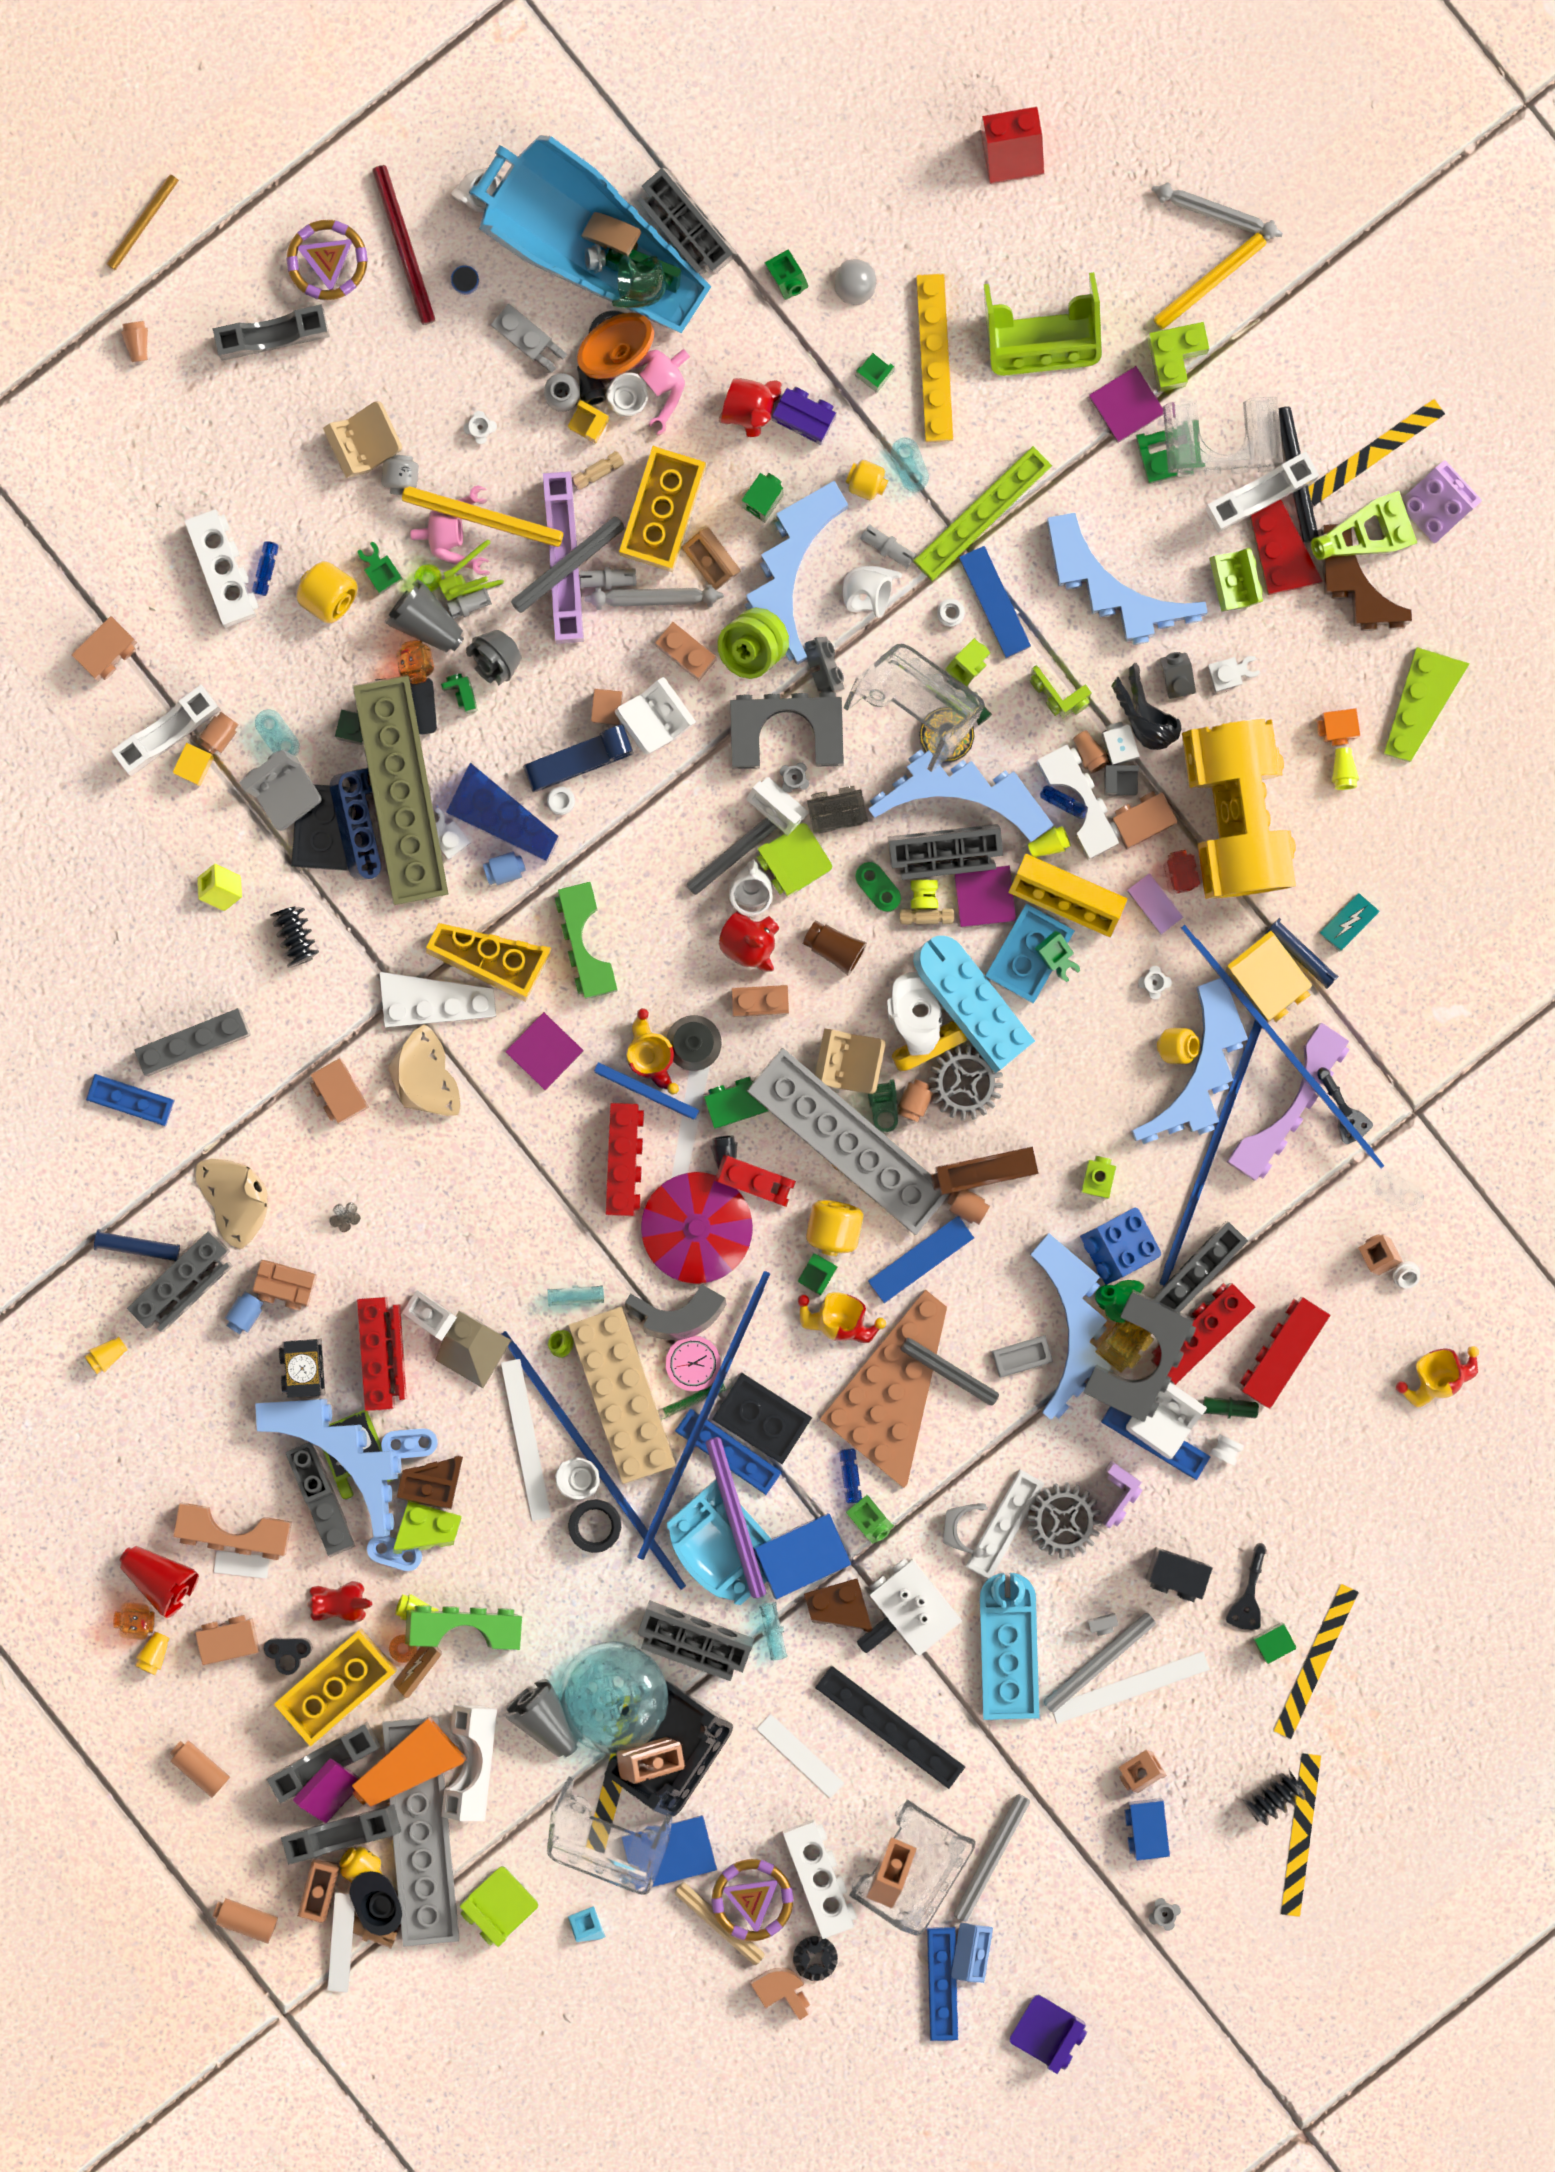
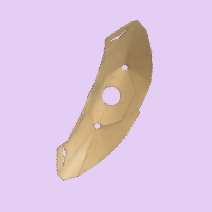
M425 1024L413 1031L390 1062L389 1073L391 1080L395 1085L399 1100L405 1108L445 1116L458 1115L460 1112V1095L454 1077L445 1069L446 1056L441 1042ZM422 1032H424L425 1037L429 1039L428 1042L425 1040H421ZM433 1049L435 1050L434 1055L437 1058L436 1061L432 1057H429ZM443 1081L446 1082V1087L449 1088L450 1091L441 1089L443 1086ZM450 1101H452V1111L446 1107Z
M222 1159L200 1161L196 1167V1182L206 1200L214 1207L219 1231L227 1243L238 1249H243L253 1240L264 1223L268 1209V1194L265 1184L246 1165ZM203 1167H205V1169L209 1170V1172L206 1174L205 1178L203 1177V1174H204V1172H205V1171L203 1170ZM254 1182H258L261 1192L255 1190ZM208 1186L211 1188H215L214 1196L212 1195V1191L208 1188ZM223 1216L229 1220V1222L227 1223V1227H225L226 1222L224 1221ZM231 1235H240L241 1242H239L237 1238H233Z

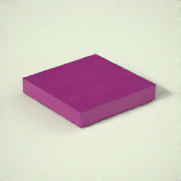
M1137 366L1089 395L1090 400L1117 443L1166 413Z
M1010 865L996 867L993 870L954 874L960 928L1016 921L1014 897L1008 893L1012 885Z
M543 1012L505 1052L546 1091L584 1050Z
M330 1758L293 1798V1801L303 1810L322 1822L327 1823L353 1795L352 1792L355 1789L352 1785L359 1779V1776Z

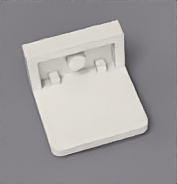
M664 677L657 680L641 695L624 703L615 710V714L621 724L630 733L636 745L647 755L675 740L696 723Z
M1170 1382L1165 1393L1160 1391L1155 1400L1159 1405L1153 1418L1147 1416L1145 1422H1142L1132 1417L1126 1425V1429L1131 1434L1167 1459L1173 1458L1191 1429L1207 1409V1407Z

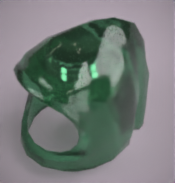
M624 255L621 257L617 277L620 298L613 300L612 306L641 308L649 307L659 302L666 290V277L663 266L656 256L648 257L634 264L629 256Z

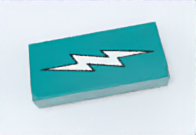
M1358 893L1325 926L1320 934L1341 952L1380 911Z

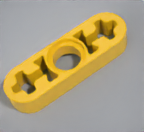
M951 1021L940 1027L939 1041L929 1054L911 1055L906 1044L893 1052L892 1059L899 1071H907L965 1042L968 1038L955 1021Z

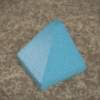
M594 1906L568 1916L576 1942L598 1940L606 1937Z

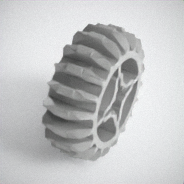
M971 1045L966 1046L965 1054H961L960 1046L955 1047V1056H952L949 1050L945 1051L944 1053L948 1060L945 1062L942 1058L938 1057L936 1061L942 1067L938 1069L932 1066L930 1069L933 1073L938 1074L937 1078H928V1082L937 1084V1087L929 1089L932 1093L938 1092L939 1097L935 1098L933 1103L937 1104L942 1100L945 1104L940 1108V1111L944 1112L948 1107L952 1108L950 1112L951 1118L955 1117L956 1111H960V1120L963 1121L966 1119V1112H970L972 1120H975L977 1118L975 1110L978 1109L985 1116L987 1114L986 1109L983 1107L985 1104L993 1109L996 1105L990 1098H1001L999 1093L994 1092V1088H1003L1004 1085L1003 1083H995V1078L1003 1076L1002 1072L994 1074L986 1061L979 1057L980 1054L977 1050L975 1055L971 1054ZM972 1060L983 1068L974 1073H968L963 1070L958 1061ZM951 1066L956 1076V1082L944 1091L942 1084L943 1075L946 1069ZM958 1070L962 1076L966 1075V1078L978 1075L970 1084L974 1096L970 1090L965 1091V1088L953 1091L961 1082ZM988 1075L989 1088L987 1094L981 1100L976 1091V1083L979 1079ZM959 1092L965 1093L974 1105L961 1106L955 1104L949 1098Z
M1068 1482L1064 1483V1491H1060L1059 1485L1055 1483L1053 1484L1054 1493L1051 1494L1049 1489L1045 1487L1043 1492L1047 1496L1046 1498L1042 1499L1039 1495L1034 1497L1040 1502L1038 1507L1034 1504L1029 1505V1509L1036 1511V1514L1026 1516L1027 1520L1035 1521V1525H1030L1027 1529L1028 1531L1037 1530L1038 1533L1031 1539L1033 1542L1039 1539L1043 1540L1038 1547L1040 1550L1045 1549L1049 1545L1048 1555L1053 1556L1055 1550L1059 1549V1557L1064 1558L1065 1550H1069V1554L1073 1558L1075 1557L1074 1548L1076 1547L1079 1548L1081 1553L1086 1552L1082 1545L1085 1541L1090 1546L1094 1545V1542L1088 1538L1090 1534L1099 1537L1100 1532L1093 1530V1525L1101 1526L1102 1521L1094 1520L1093 1516L1100 1515L1101 1510L1096 1509L1092 1511L1091 1507L1097 1504V1500L1092 1499L1087 1502L1086 1499L1090 1495V1492L1087 1490L1081 1496L1078 1495L1081 1488L1079 1485H1076L1073 1492H1070V1484ZM1061 1497L1075 1499V1502L1064 1510H1059L1050 1503ZM1082 1505L1087 1514L1085 1531L1080 1529L1075 1523V1516ZM1044 1509L1054 1519V1524L1047 1535H1045L1041 1525ZM1053 1511H1056L1058 1514L1063 1513L1064 1516L1065 1513L1070 1514L1069 1521L1076 1529L1073 1530L1065 1525L1063 1528L1059 1527L1060 1520ZM1063 1531H1070L1078 1537L1077 1540L1070 1543H1057L1053 1541Z

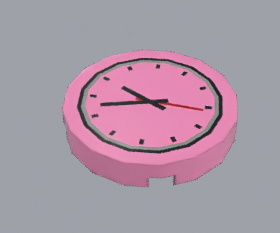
M701 1336L678 1340L670 1347L666 1356V1370L669 1378L676 1386L686 1391H699L709 1387L715 1381L721 1367V1358L717 1348L711 1341Z

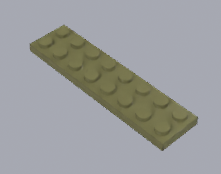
M404 675L352 685L393 904L398 905L449 895L409 676Z

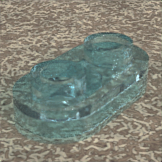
M906 437L896 440L891 449V456L903 487L913 493L924 490L929 481V474L917 443L913 439ZM903 448H907L910 451V455L906 458L900 455V450ZM912 474H917L920 477L918 483L914 484L910 481L909 478Z
M266 709L256 716V730L273 753L281 751L282 743L290 742L291 749L287 752L296 757L300 750L299 740L281 715L275 710ZM268 719H272L275 722L272 729L265 727V722Z

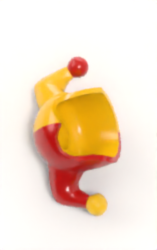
M641 1008L637 1011V1017L632 1025L634 1039L627 1049L628 1065L637 1075L651 1078L659 1088L668 1090L671 1095L677 1094L679 1085L672 1083L671 1077L667 1072L673 1063V1047L664 1036L651 1032L647 1021L649 1012L647 1009Z
M828 1293L821 1305L820 1311L817 1313L809 1311V1298L807 1295H800L797 1299L800 1305L801 1326L805 1329L822 1331L826 1337L833 1341L843 1342L852 1339L861 1343H869L877 1332L886 1326V1321L880 1317L875 1320L874 1325L871 1327H864L865 1304L856 1297L845 1293Z
M1471 1346L1467 1349L1469 1358L1465 1365L1461 1364L1457 1354L1452 1349L1443 1348L1427 1353L1416 1364L1421 1382L1418 1390L1412 1391L1408 1389V1385L1405 1382L1400 1381L1396 1384V1391L1402 1393L1416 1407L1426 1405L1435 1397L1448 1398L1455 1395L1461 1389L1463 1383L1473 1379L1478 1374L1477 1356L1479 1355V1349L1476 1346Z

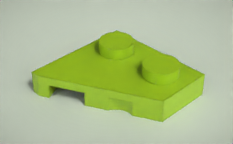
M408 1501L393 1553L401 1554L404 1550L418 1548L420 1551L430 1549L433 1546L445 1547L454 1545L462 1516Z

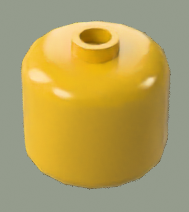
M322 561L303 574L297 589L296 598L298 604L321 621L332 624L342 618L350 609L356 598L358 586L356 580L330 562Z
M830 1200L816 1201L811 1207L806 1240L811 1246L821 1249V1253L825 1255L838 1256V1253L853 1252L858 1247L864 1214L858 1207Z

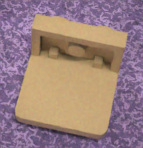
M380 401L371 403L347 420L329 423L323 427L328 443L331 445L346 478L367 474L402 450V444Z
M824 1028L815 1076L829 1087L874 1094L877 1089L885 1041L880 1038L849 1034Z

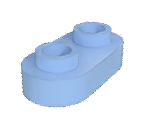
M427 1428L396 1430L387 1433L383 1437L381 1447L383 1451H396V1456H400V1458L425 1457L431 1455L436 1450L438 1439L436 1434ZM421 1437H426L429 1440V1445L425 1448L419 1445ZM394 1439H398L401 1442V1448L398 1450L391 1447V1442Z
M391 1536L373 1537L369 1541L367 1553L377 1563L403 1571H412L421 1564L422 1552L418 1548L404 1550L401 1554L393 1553L397 1538ZM379 1543H384L387 1546V1551L383 1554L377 1551ZM407 1551L412 1552L414 1556L411 1562H407L403 1558L404 1553Z

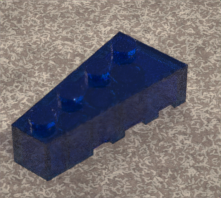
M470 762L446 811L447 815L548 863L560 837Z

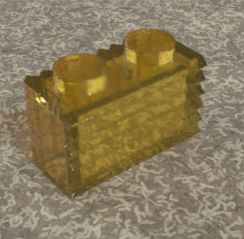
M1127 1320L1124 1323L1116 1322L1095 1353L1122 1373L1127 1366L1132 1369L1142 1357L1138 1352L1140 1349L1145 1352L1154 1341V1338L1151 1336L1152 1333Z

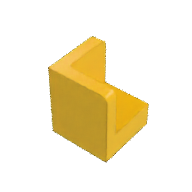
M579 400L578 408L570 420L568 428L596 444L609 422V416Z
M186 743L173 773L197 786H201L214 756Z

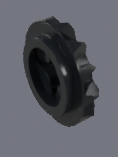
M810 1936L803 1939L796 1946L793 1954V1963L800 1976L810 1981H823L833 1974L838 1964V1954L835 1946L828 1939H822L821 1936ZM824 1950L820 1958L824 1967L815 1963L808 1968L807 1966L811 1958L806 1951L817 1954Z

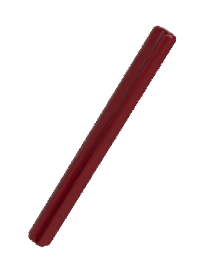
M377 166L372 170L421 324L433 323L435 316L387 166Z

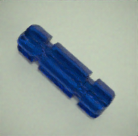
M271 541L263 543L261 551L263 556H260L255 576L257 581H254L252 588L253 593L256 595L266 596L268 594V581H271L275 565L274 556H277L279 548L277 543Z
M1049 785L1044 786L1040 792V797L1043 800L1079 819H1083L1088 812L1086 805Z
M853 1448L842 1449L839 1452L840 1462H843V1466H841L844 1488H847L845 1500L849 1504L857 1503L862 1499L861 1490H858V1486H860L858 1465L854 1462V1460H857L856 1451Z

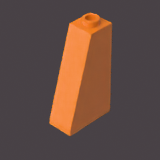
M429 1716L352 1785L355 1789L352 1793L362 1805L367 1803L372 1807L461 1765L467 1758Z

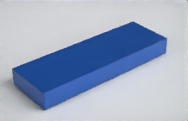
M94 1074L86 1098L87 1101L163 1126H167L175 1102L174 1099Z

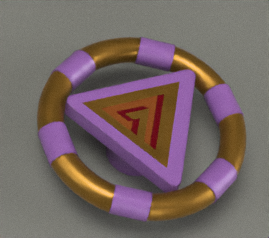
M319 220L307 224L297 232L289 245L286 261L289 275L299 290L315 299L334 300L347 296L357 288L365 275L368 258L365 244L353 228L337 220ZM320 230H332L348 238L347 240L301 245L308 237ZM353 244L357 260L355 273L351 279L339 288L333 289ZM298 250L329 290H322L310 285L302 278L298 267Z
M746 1859L730 1865L721 1873L714 1885L711 1901L715 1918L727 1933L745 1941H760L775 1935L785 1926L791 1915L794 1899L792 1887L785 1874L779 1868L764 1860ZM756 1869L771 1875L775 1879L725 1887L727 1882L741 1871ZM778 1882L781 1888L782 1910L776 1920L764 1929L759 1930ZM723 1890L754 1931H748L736 1926L727 1918L724 1912Z

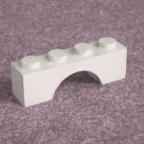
M1305 451L1250 484L1209 503L1205 510L1219 533L1314 482L1320 475Z
M200 685L179 700L166 715L141 732L133 734L111 752L126 772L133 776L221 711V709L207 690Z
M1065 745L1038 759L1036 763L1049 787H1066L1074 791L1083 802L1085 819L1083 826L1075 836L1087 859L1090 860L1119 844L1117 838L1121 837L1115 823H1109L1104 814L1108 810L1101 797L1095 798L1091 790L1095 787L1088 773H1082L1078 765L1082 761L1076 749L1070 750L1068 745Z
M453 1705L450 1733L460 1740L464 1756L467 1759L464 1761L458 1779L444 1789L441 1817L457 1821H485L497 1709L479 1705Z

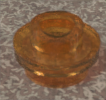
M405 1634L398 1635L392 1639L389 1645L390 1655L397 1662H409L415 1657L417 1646L408 1645V1652L400 1653L398 1646L401 1643H405Z

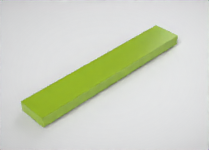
M1032 446L937 537L913 563L933 582L1053 465Z

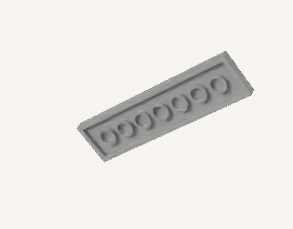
M784 1048L778 1051L746 1090L747 1093L914 1235H917L950 1195V1193L940 1195L939 1190L934 1191L929 1172Z
M439 1716L431 1717L440 1727ZM428 1717L383 1721L385 1755ZM444 1773L389 1798L390 1805L394 1804L402 1831L393 1836L398 1898L403 1914L401 1920L403 1947L457 1942L460 1940L448 1818L441 1817L445 1789Z

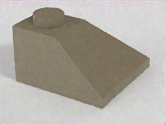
M458 1311L456 1320L443 1338L436 1361L484 1389L512 1340L465 1312Z

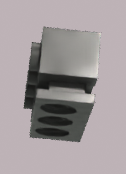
M661 168L642 185L649 197H641L637 201L698 274L703 275L707 271L704 268L706 265L713 272L718 273L738 255L668 169ZM655 199L665 209L669 216L666 217L665 214H662L659 211L658 206L654 202ZM673 220L687 236L686 238L675 230V226L671 223ZM690 242L704 256L703 260L694 253V249L689 244Z
M998 824L887 836L891 867H904V869L899 870L902 880L996 869V863L991 857L1003 856L1001 828ZM986 855V857H980L978 860L970 861V859H963L964 857ZM959 858V860L951 861V863H935V861ZM931 861V863L923 864L920 867H915L914 865L907 866V864Z
M208 1231L127 1309L146 1329L158 1322L160 1325L157 1329L160 1332H164L233 1267L230 1262L225 1264L222 1262V1259L231 1251L212 1231ZM217 1262L218 1265L213 1271L201 1280L200 1276ZM197 1281L198 1284L193 1290L181 1299L179 1296ZM174 1301H177L178 1303L167 1315H164L162 1318L159 1316Z
M650 1600L637 1635L644 1637L641 1649L731 1681L734 1670L743 1673L754 1642L752 1637Z

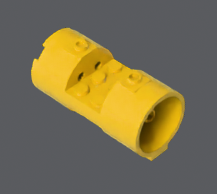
M1265 719L1238 721L1211 727L1212 729L1203 727L1183 732L1182 739L1189 788H1212L1219 839L1207 840L1197 844L1205 899L1246 896L1296 887L1292 860L1296 851L1295 840L1291 837V830L1269 831L1268 827L1271 823L1269 811L1266 810L1264 800L1267 796V789L1262 780L1281 776L1284 769L1283 757L1279 753V747L1276 748L1273 720H1266V722Z

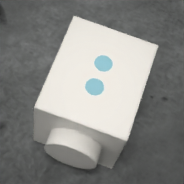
M1122 722L1106 726L1107 731L1102 733V739L1106 752L1109 754L1110 765H1119L1138 759L1139 753L1130 724L1123 726Z

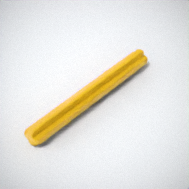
M1260 233L1253 235L1154 317L1155 324L1161 330L1165 329L1260 251L1267 243Z

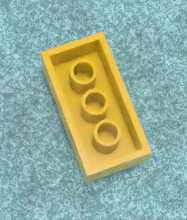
M652 446L619 550L620 556L673 573L706 470V462Z
M360 1628L274 1705L311 1747L389 1679L397 1669L363 1629Z

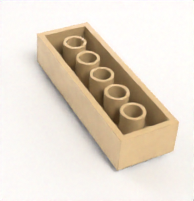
M623 1306L569 1324L622 1483L625 1484L675 1467L676 1462Z

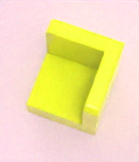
M214 863L197 877L198 899L226 911L242 898L241 876Z

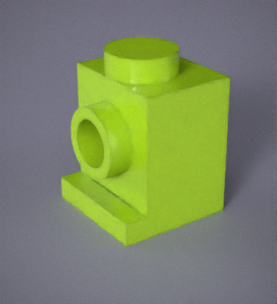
M973 638L954 657L945 670L966 688L987 666L984 660L989 656L990 652L985 645Z
M1095 1156L1094 1161L1088 1160L1081 1193L1106 1199L1110 1198L1117 1167L1111 1165L1112 1159ZM1097 1171H1102L1105 1174V1179L1102 1182H1098L1095 1179Z

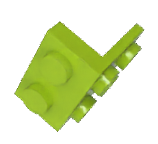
M1035 665L1031 669V679L1029 681L1038 694L1043 691L1048 698L1046 705L1054 716L1059 714L1063 719L1072 712L1077 715L1089 706L1092 692L1086 684L1062 700L1040 668Z
M805 823L799 824L788 836L783 834L771 843H766L759 847L758 852L760 855L756 857L763 870L770 869L775 877L771 882L779 895L785 893L787 898L831 871L833 867L814 834Z
M501 1866L461 1903L460 1908L463 1911L460 1914L470 1925L475 1923L482 1930L479 1934L490 1946L494 1943L499 1947L538 1908L539 1904L506 1867Z

